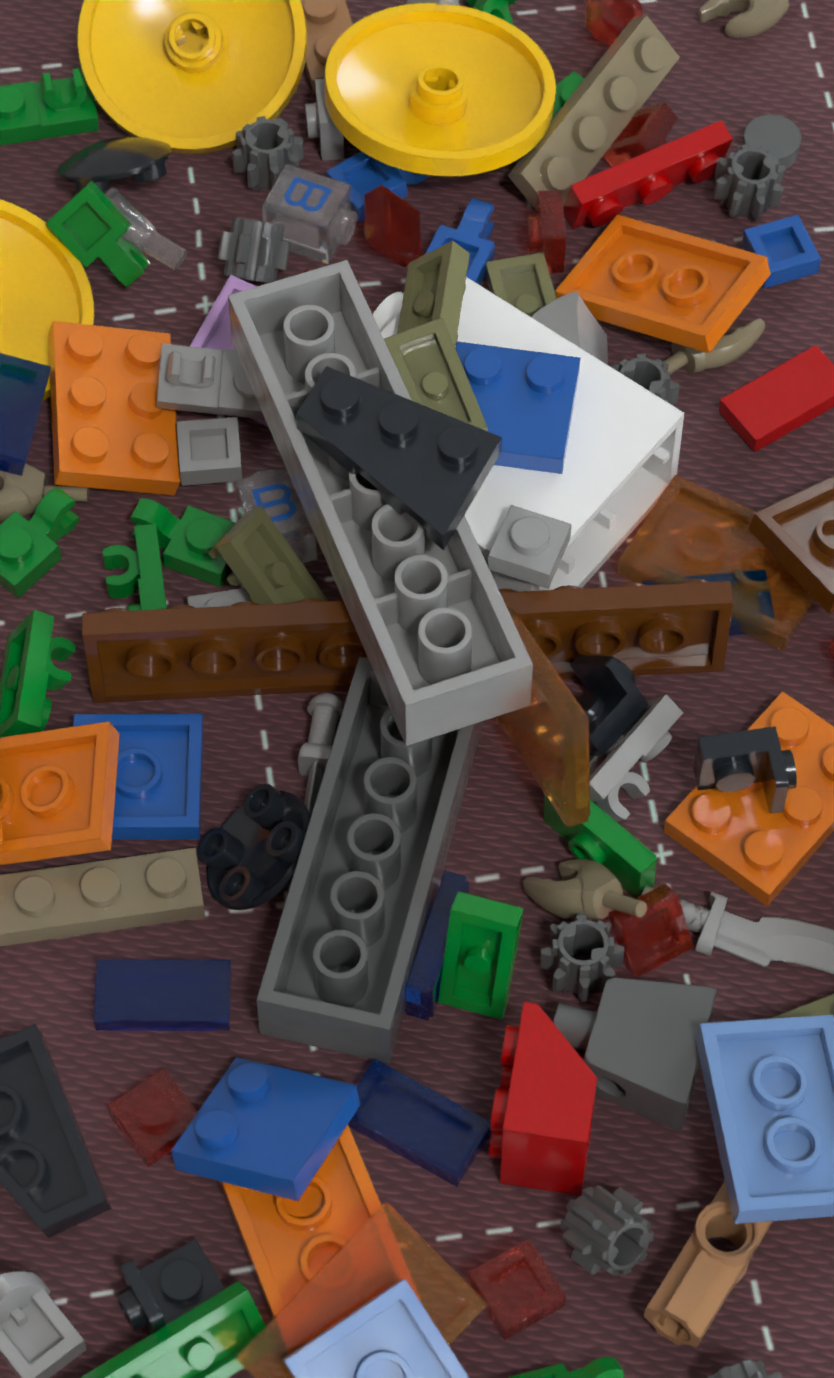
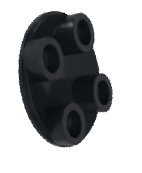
M111 138L76 152L58 166L57 172L64 180L74 182L76 193L82 190L91 180L103 192L110 188L109 180L132 175L134 181L145 182L165 176L167 174L165 161L172 150L168 143L149 138Z
M263 783L257 785L249 792L244 804L226 820L221 828H214L203 837L199 845L198 856L207 865L208 887L218 903L232 910L252 909L271 900L288 885L294 876L311 819L309 811L302 800L292 793L278 791L270 784Z

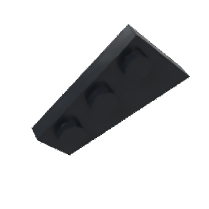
M328 366L325 367L296 413L297 429L352 475L360 473L383 493V501L400 515L407 512L427 529V537L443 551L501 454L502 437Z
M33 1024L0 1039V1183L42 1232L50 1238L112 1208L44 1036L38 1026Z

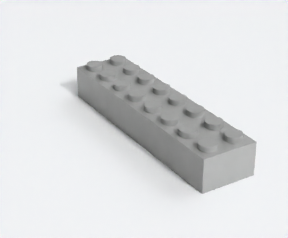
M348 260L228 295L232 343L405 745L408 746L530 706L533 663L465 515L443 551L427 537V529L407 512L400 515L383 501V493L360 473L352 475L297 429L296 413L326 366L411 400Z

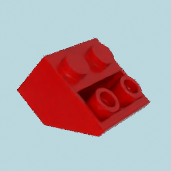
M524 1002L520 1027L506 1026L501 1057V1066H503L500 1088H496L491 1116L490 1130H492L489 1157L501 1159L500 1184L581 1196L591 1136L597 1077L537 1003Z

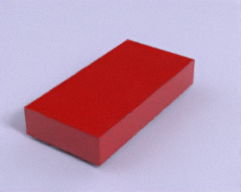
M815 345L720 399L719 413L754 452H757L834 407V364Z

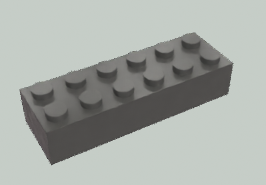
M359 657L256 1000L259 1030L262 1035L391 1064L484 721L406 746L368 658Z

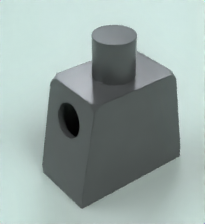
M614 977L608 979L605 983L597 1012L559 1003L553 1023L574 1049L586 1052L584 1062L597 1077L595 1095L671 1129L682 1131L700 1065L695 1036L701 1023H711L717 989L705 986Z

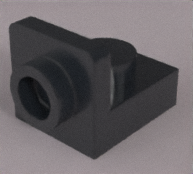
M579 655L571 664V668L586 687L588 693L580 696L569 705L566 710V718L550 736L564 754L603 756L646 708L648 702L634 684L635 676L633 672L622 661L613 656Z
M776 726L698 737L693 765L698 791L717 788L723 792H734L745 789L753 783L762 782L769 813L773 814L784 811L788 789L796 788L797 774L791 750H781Z
M196 1239L139 1270L132 1259L119 1265L124 1289L116 1292L115 1296L132 1330L136 1331L145 1326L149 1335L220 1293L225 1288Z

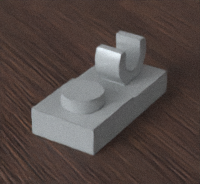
M162 344L156 408L265 419L236 350Z
M667 694L647 700L648 705L609 750L603 756H591L569 780L573 786L592 802H596L597 806L616 822L625 820L630 815L629 811L618 799L620 787L625 789L633 799L645 797L650 792L648 783L641 775L628 771L640 758L643 762H647L657 756L669 744L672 735L668 730L683 714L681 709Z

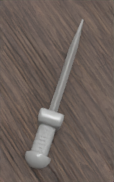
M331 693L318 694L309 702L307 711L312 716L308 743H304L301 746L298 755L299 773L302 776L308 777L304 804L309 811L310 818L320 789L321 778L324 776L335 739L337 721L341 719L344 709L341 699Z

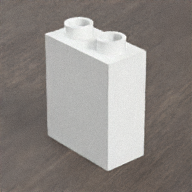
M466 277V289L463 295L458 325V342L581 357L563 474L493 465L466 511L465 517L487 565L489 552L511 505L572 524L571 539L549 589L492 570L490 572L498 589H513L521 592L553 590L567 585L582 588L676 484L684 412ZM395 292L388 296L372 314L383 339L397 334L404 295L402 292Z

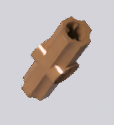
M725 1181L711 1204L707 1205L700 1212L692 1235L644 1312V1318L655 1327L657 1334L678 1346L683 1344L695 1348L698 1347L734 1285L745 1276L752 1255L773 1222L734 1224ZM722 1237L732 1242L737 1250L722 1252L710 1245L708 1239Z

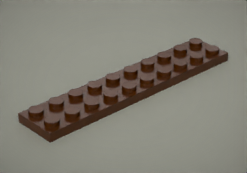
M692 579L681 584L661 585L629 582L617 587L580 588L567 585L553 590L521 592L513 589H499L533 663L532 681L579 679L571 668V664L579 655L613 656L626 664L634 676L721 672L724 670L733 609L731 581L709 582L704 579ZM307 598L296 603L258 604L245 601L231 606L195 608L190 605H175L160 610L130 611L124 608H111L99 613H82V637L93 703L346 691L350 689L359 657L368 658L343 600L323 601L316 598Z

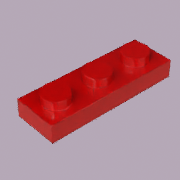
M721 120L570 185L562 213L572 230L592 223L593 226H601L612 221L625 207L642 201L645 205L659 201L668 195L673 187L690 179L694 183L705 181L714 176L718 159L726 157L733 138Z

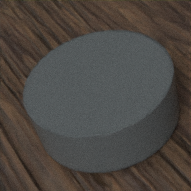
M772 114L762 115L753 119L746 126L743 145L749 144L750 147L760 148L762 145L768 148V154L772 158L777 157L780 165L785 166V169H787L798 159L801 132L797 125L786 117Z

